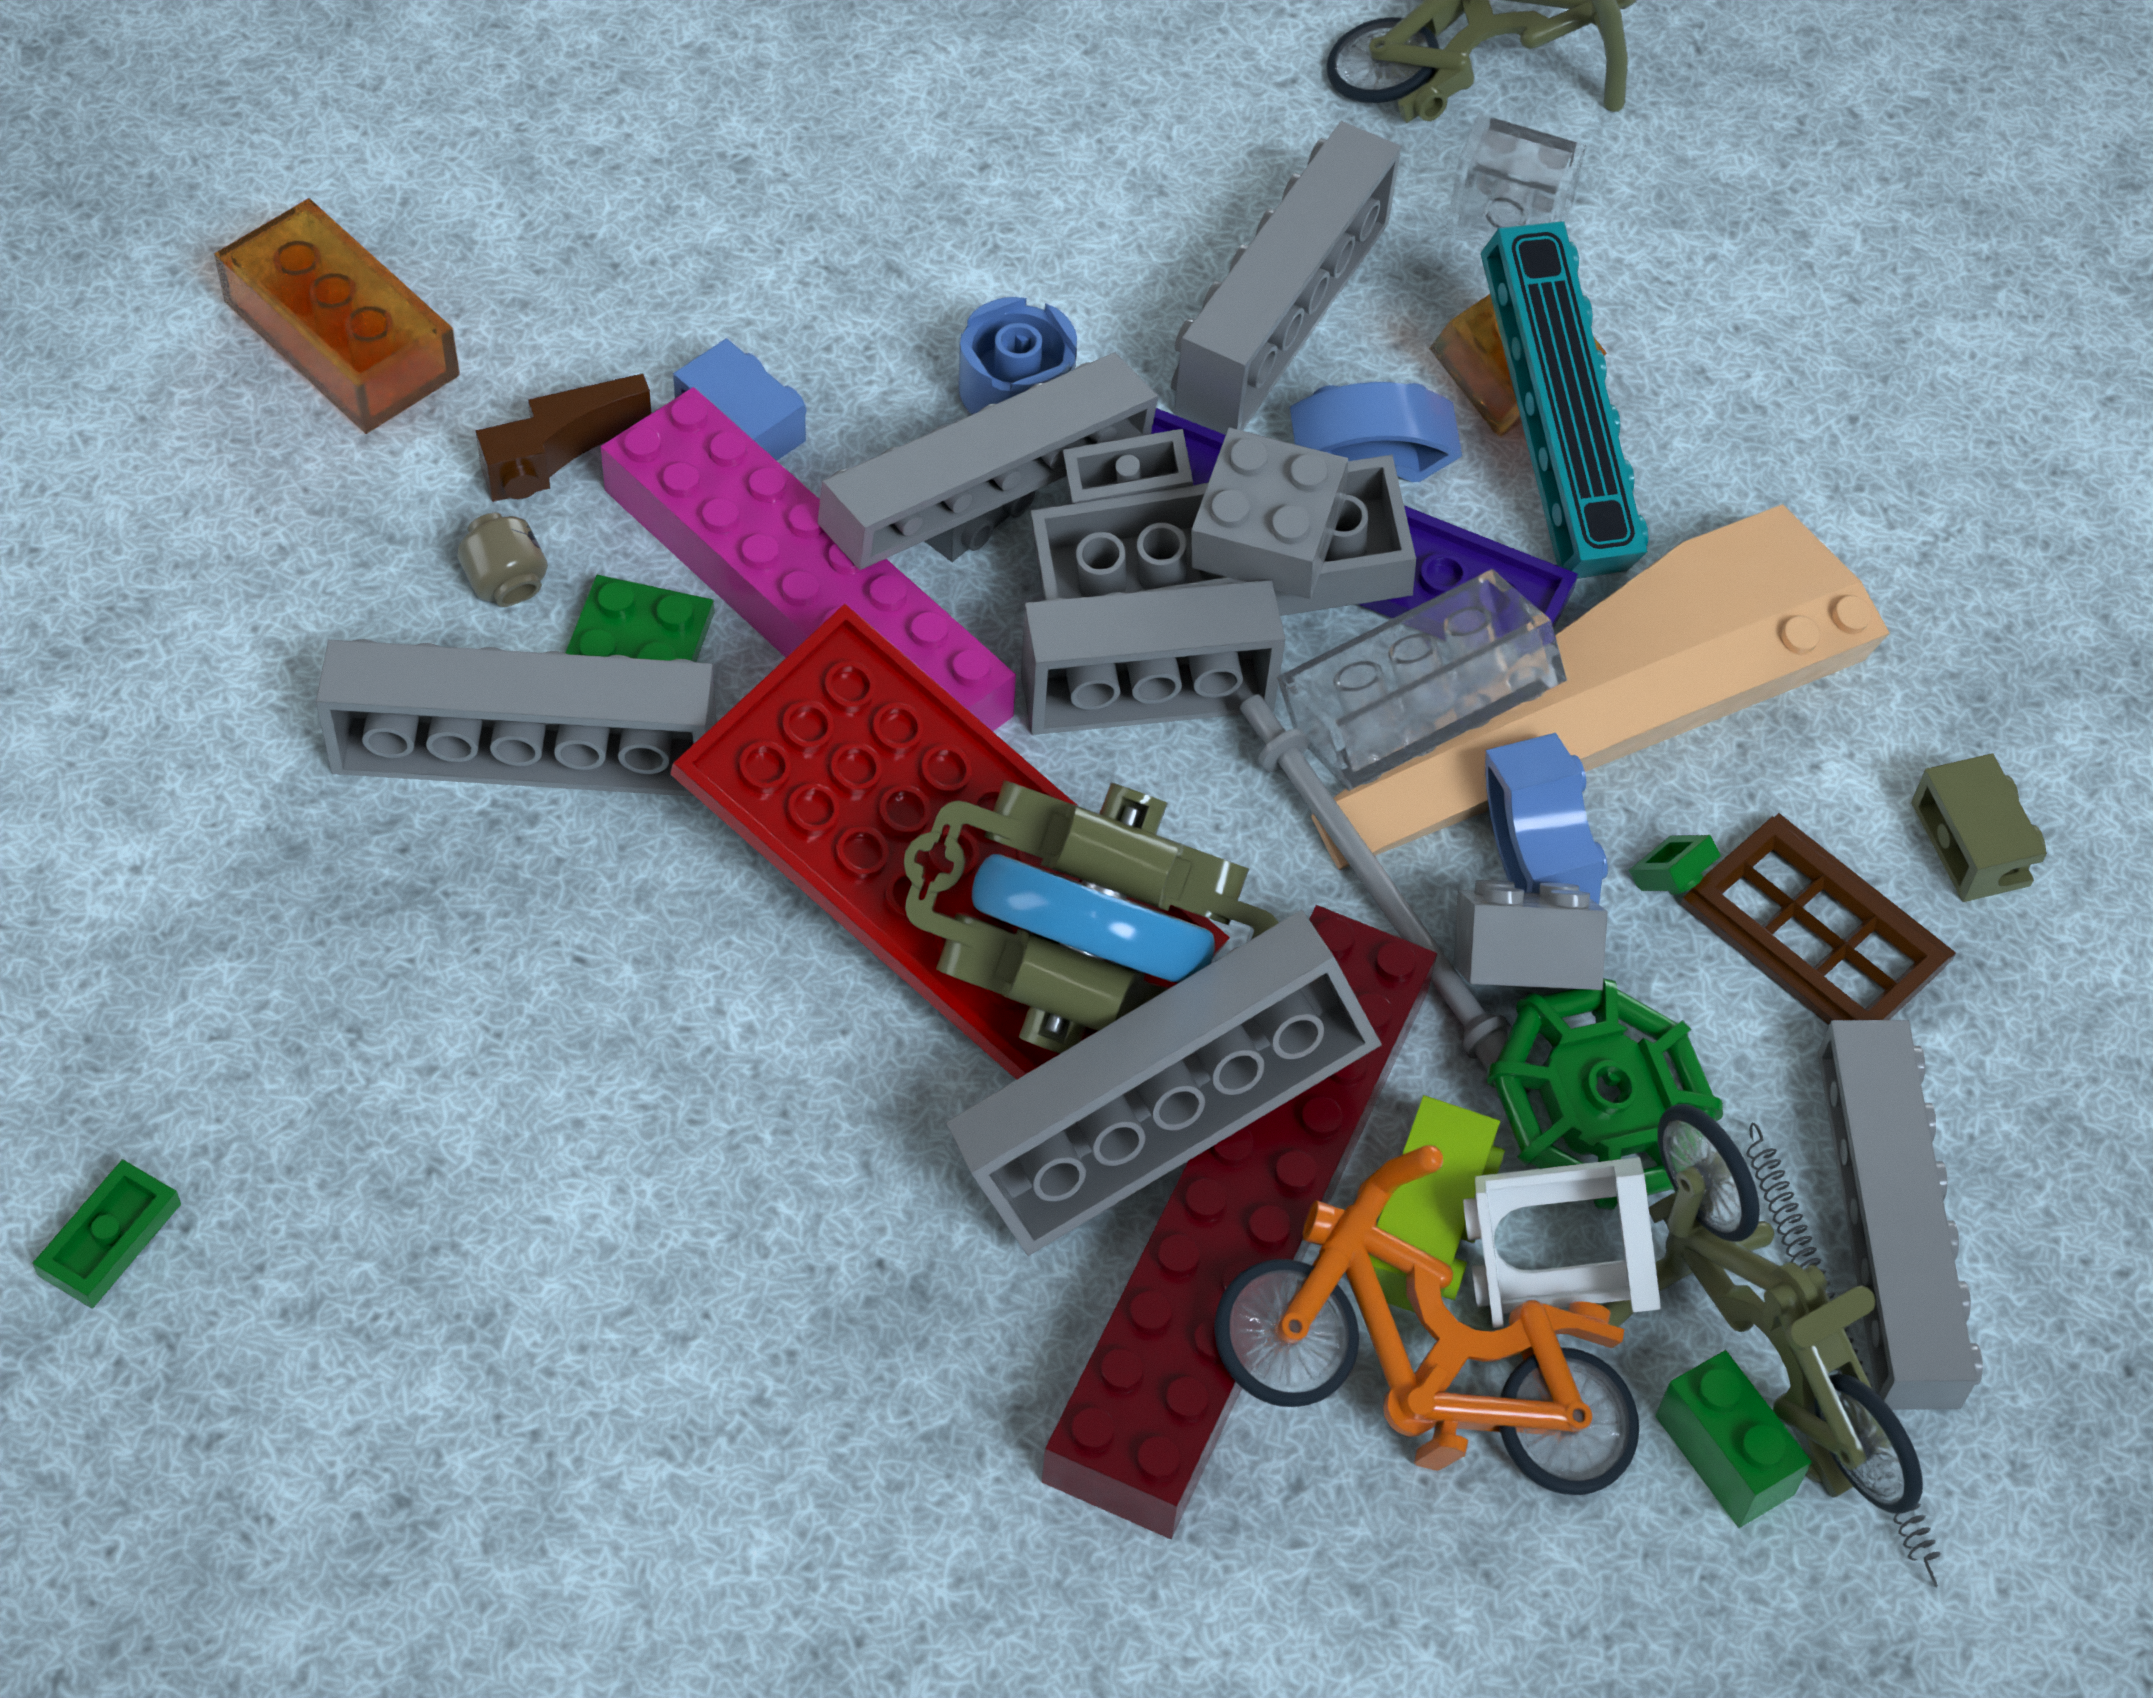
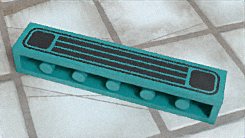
M1564 221L1498 228L1480 252L1556 564L1577 573V579L1628 571L1648 552V527L1645 519L1638 515L1633 495L1635 483L1633 468L1628 460H1624L1619 440L1620 416L1617 408L1610 404L1605 384L1607 374L1605 357L1600 350L1596 349L1591 329L1593 322L1592 305L1589 298L1583 295L1578 277L1579 254L1577 247L1572 241L1569 242Z

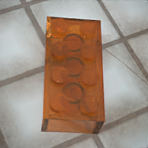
M310 198L214 253L224 302L365 434L460 376L453 327Z

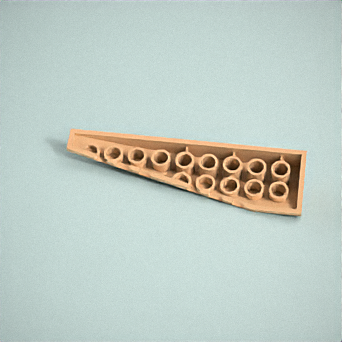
M1782 504L1682 542L1333 798L1373 855L1376 856L1489 811L1485 776V754L1488 749L1556 733L1570 755L1579 757L1585 772L1863 662L1890 632L1861 580ZM1312 814L1311 818L1337 868L1341 870L1350 866L1318 819Z

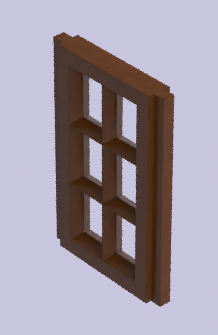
M1780 813L1767 820L1709 871L1701 882L1682 898L1680 903L1681 906L1828 1025L1831 1020H1890L1945 969L1956 955L1954 950ZM1772 850L1811 881L1793 898H1790L1753 868ZM1741 877L1745 878L1781 907L1762 926L1723 895ZM1821 890L1863 922L1844 940L1803 908ZM1791 917L1795 918L1833 949L1815 967H1812L1772 935ZM1873 931L1914 962L1895 981L1855 950ZM1844 958L1884 990L1865 1009L1824 977Z

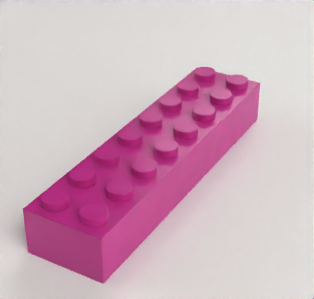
M692 387L600 446L605 491L785 658L845 603L989 729L994 731L1014 717L1016 674L889 560L884 559L859 570L819 526L820 499L695 387Z

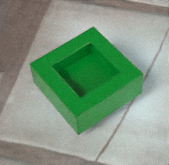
M1672 835L1628 871L1641 891H1668L1669 894L1676 895L1686 892L1699 884L1703 879L1702 872L1721 857V854L1711 835Z

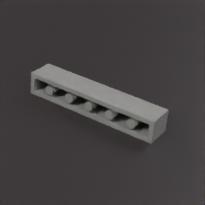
M1116 352L1096 361L1083 363L1071 372L1048 382L1035 384L1023 393L998 404L987 405L973 415L950 425L939 426L925 436L900 447L889 448L875 458L850 469L839 470L831 477L822 480L818 524L859 570H862L1066 477L1067 472L1063 449L1151 434L1158 395Z
M1831 1020L1818 1050V1058L1857 1285L1870 1289L1875 1297L1874 1309L1865 1315L1863 1320L1876 1393L1891 1410L1961 1409L1974 1386L1979 1385L1981 1382L1983 1362L1978 1344L1970 1343L1966 1323L1971 1310L1970 1292L1967 1283L1958 1280L1955 1265L1959 1251V1235L1956 1223L1953 1220H1947L1944 1207V1199L1947 1194V1172L1944 1163L1936 1161L1932 1144L1936 1134V1114L1932 1103H1925L1921 1086L1925 1076L1923 1049L1921 1046H1914L1909 1020Z

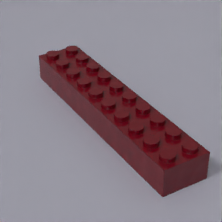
M1319 905L1315 906L1309 920L1336 959L1382 1045L1188 1161L1045 1447L1042 1483L1171 1540L1242 1390V1387L1235 1382L1226 1370L1217 1350L1214 1326L1219 1301L1232 1280L1241 1272L1257 1263L1274 1259H1290L1302 1262L1310 1245V1242L1303 1240V1229L1308 1212L1316 1200L1329 1204L1426 998L1438 954ZM1271 1274L1257 1278L1242 1289L1234 1302L1230 1316L1231 1342L1239 1361L1249 1373L1266 1339V1333L1271 1328L1295 1277L1293 1275Z

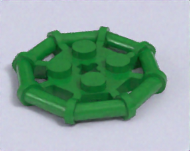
M1603 978V990L1571 989L1544 996L1536 993H1529L1524 996L1516 1005L1518 1015L1496 1062L1487 1067V1083L1491 1087L1496 1088L1521 1151L1517 1158L1525 1167L1533 1164L1540 1169L1585 1164L1553 1146L1562 1137L1567 1146L1574 1152L1581 1155L1593 1154L1598 1157V1162L1620 1160L1622 1156L1646 1151L1657 1164L1655 1167L1643 1169L1647 1196L1669 1190L1675 1191L1665 1171L1658 1147L1657 1130L1662 1114L1671 1106L1687 1104L1707 1113L1715 1121L1723 1117V1102L1713 1095L1688 1036L1692 1029L1684 1020L1676 1023L1617 988L1616 981ZM1591 1012L1593 1016H1596V1023L1571 1029L1562 1018ZM1618 1019L1653 1038L1656 1042L1652 1043L1643 1037L1638 1043L1625 1036L1624 1033L1628 1028L1619 1024ZM1538 1033H1541L1552 1045L1548 1058L1542 1066L1525 1063ZM1666 1052L1683 1091L1678 1090L1663 1056ZM1597 1077H1602L1607 1086H1617L1620 1090V1095L1613 1102L1604 1099L1597 1091ZM1524 1087L1539 1090L1553 1125L1543 1134ZM1685 1123L1677 1142L1678 1153L1684 1169L1688 1167L1696 1168L1707 1142V1138L1688 1123ZM1617 1196L1594 1199L1595 1207L1611 1211L1618 1204Z

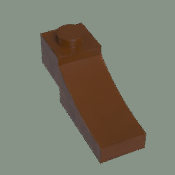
M644 373L528 399L530 418L475 430L480 466L492 502L508 498L524 499L538 491L550 489L549 478L563 466L587 451L610 441L652 414L650 390Z

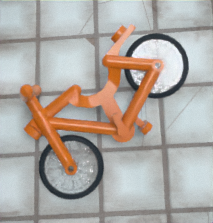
M1422 1146L1387 1161L1361 1183L1353 1205L1347 1206L1345 1210L1317 1200L1314 1201L1308 1212L1303 1229L1304 1241L1322 1245L1319 1255L1312 1265L1290 1259H1274L1257 1263L1236 1276L1224 1291L1216 1310L1214 1332L1217 1350L1226 1370L1240 1387L1261 1401L1282 1407H1301L1317 1403L1333 1394L1346 1381L1355 1364L1359 1348L1357 1318L1348 1297L1338 1285L1339 1280L1346 1273L1390 1388L1385 1395L1383 1403L1384 1416L1387 1422L1399 1434L1408 1437L1420 1436L1435 1427L1433 1439L1417 1448L1414 1460L1416 1466L1439 1471L1464 1457L1468 1440L1460 1435H1456L1457 1429L1500 1432L1509 1456L1529 1479L1541 1487L1556 1493L1584 1495L1600 1491L1615 1482L1628 1468L1636 1452L1639 1439V1418L1635 1401L1626 1383L1602 1359L1583 1350L1561 1348L1556 1334H1568L1609 1348L1617 1346L1623 1341L1625 1329L1609 1324L1610 1311L1607 1308L1591 1302L1577 1301L1570 1303L1569 1309L1566 1311L1536 1300H1527L1512 1310L1508 1319V1327L1494 1332L1474 1330L1459 1322L1442 1301L1440 1289L1448 1287L1453 1280L1451 1267L1440 1259L1376 1226V1219L1394 1191L1404 1184L1432 1174L1441 1168L1443 1155L1436 1146ZM1369 1254L1406 1273V1295L1420 1323L1436 1340L1415 1373L1413 1372ZM1521 1353L1523 1361L1508 1377L1500 1397L1445 1393L1467 1359L1495 1362Z

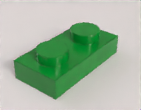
M122 1159L33 1261L32 1264L37 1276L93 1309L180 1207L181 1201L177 1191Z

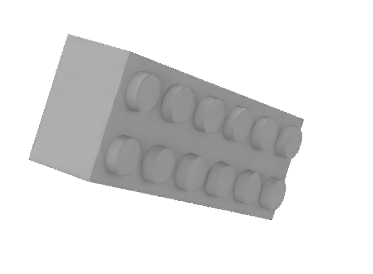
M1343 121L1339 122L1327 140L1320 138L1316 142L1302 174L1294 173L1285 187L1282 202L1276 210L1267 209L1260 220L1254 240L1249 246L1242 244L1235 253L1227 277L1223 282L1215 281L1211 285L1204 299L1202 311L1195 320L1188 318L1183 323L1175 342V350L1180 352V360L1171 381V389L1176 391L1175 415L1224 435L1227 434L1229 427L1241 431L1244 430L1389 224L1402 146Z
M1393 455L1348 461L1346 499L1312 598L1307 599L1274 590L1280 616L1413 596L1416 556ZM1208 483L1031 510L1034 547L1043 599L1104 596L1113 592L1137 593L1166 590L1176 586L1191 588L1223 585L1240 581L1192 568L1191 530Z
M367 639L353 641L328 640L316 697V705L331 773L337 775L695 797L672 777L670 772L673 763L717 723L713 663H697L687 659L665 661L633 659L623 655L601 657L569 655L559 651L537 653L505 651L495 647H484L481 649L441 647L431 643H420L417 645L376 643Z
M1300 910L946 1123L971 1174L1027 1256H1030L1382 1044L1333 954L1304 911Z

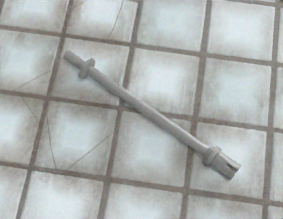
M1261 695L1250 696L1241 704L1240 710L1265 744V747L1260 752L1258 761L1267 772H1276L1281 769L1284 771L1399 936L1404 940L1438 953L1431 981L1465 1028L1464 1039L1461 1043L1462 1048L1469 1058H1478L1487 1071V1067L1496 1062L1512 1026L1504 1016L1486 1014L1307 762L1303 754L1310 744L1308 736L1300 728L1285 731ZM1524 1087L1526 1094L1532 1090L1531 1088Z

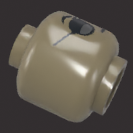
M495 512L482 515L471 522L468 526L469 533L459 544L457 557L479 599L487 602H496L500 607H509L535 596L541 589L542 584L540 581L545 577L548 563L529 524L524 519L514 516L502 517L500 513Z

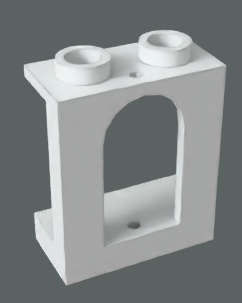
M1640 1157L1475 1176L1476 1198L1463 1199L1468 1241L1482 1239L1485 1264L1472 1266L1477 1307L1491 1306L1493 1328L1504 1327L1503 1314L1511 1313L1513 1309L1527 1300H1536L1556 1308L1569 1307L1570 1303L1577 1301L1597 1304L1631 1300L1633 1312L1661 1309L1645 1176ZM1617 1196L1625 1260L1541 1270H1519L1507 1264L1497 1252L1494 1243L1495 1230L1500 1220L1513 1210L1528 1206Z

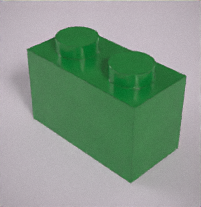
M1727 1350L1720 1352L1669 1382L1655 1417L1738 1528H1741L1796 1494L1812 1461Z

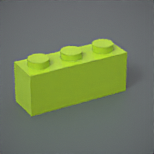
M1423 1095L1403 1154L1426 1145L1436 1146L1443 1155V1164L1436 1172L1404 1184L1394 1191L1382 1210L1377 1227L1447 1263L1452 1269L1453 1280L1448 1287L1440 1289L1441 1298L1445 1297L1455 1301L1468 1263L1456 1258L1461 1240L1475 1243V1240L1468 1241L1463 1199L1476 1198L1475 1176L1498 1174L1505 1149L1493 1146L1500 1120ZM1369 1254L1387 1303L1415 1313L1406 1295V1273Z

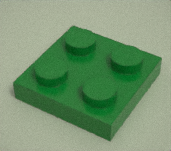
M597 574L565 653L569 655L601 657L623 655L633 659L665 661L687 659L697 662L715 613L714 600Z

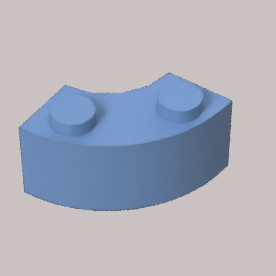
M1367 382L1340 387L1328 385L1316 390L1312 396L1290 406L1294 442L1296 445L1346 457L1348 461L1393 455L1397 476L1410 482H1421L1462 457L1453 402L1433 391L1427 390L1425 386L1418 383Z
M1556 733L1486 750L1485 776L1490 817L1497 848L1508 881L1514 882V888L1522 889L1524 893H1540V883L1578 885L1579 891L1590 893V899L1599 904L1602 879L1608 875V864L1603 848L1598 842H1594L1587 821L1582 792L1586 789V774L1579 757L1570 755Z

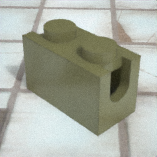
M1994 753L1926 768L1911 804L1962 902L2030 887L2034 878L2029 868L2032 864L2044 861L2047 854L2045 840L2040 829L2036 825L2031 824L2019 802V794L2014 780L2009 775L2004 774Z

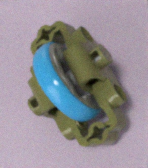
M1004 780L993 811L963 801L948 803L941 808L936 816L931 832L922 834L913 840L905 852L904 867L906 875L912 882L906 899L905 909L907 917L916 927L947 938L936 970L997 992L1005 998L1029 1006L1019 1038L1060 1054L1081 1042L1087 1027L1099 1031L1169 989L1144 980V973L1174 983H1180L1212 962L1215 941L1213 934L1209 930L1129 901L1126 897L1167 911L1170 905L1226 925H1229L1231 920L1250 926V932L1246 943L1279 922L1266 910L1238 901L1249 868L1157 835L1168 803L1112 782L1109 785L1100 813H1096ZM949 824L950 830L944 844L947 846L945 858L954 862L951 874L946 872L939 873L935 881L930 882L925 899H922L921 892L926 882L924 877L926 867L922 863L917 862V855L920 850L932 851L936 842L940 843L945 826ZM964 824L986 830L985 838L1043 858L1041 865L1083 880L1080 883L1000 854H992L985 859L975 876L972 887L973 906L987 915L1017 926L1018 930L1016 933L956 912L955 917H951L934 910L939 892L948 890L959 882L965 871L966 858L963 848L958 843Z

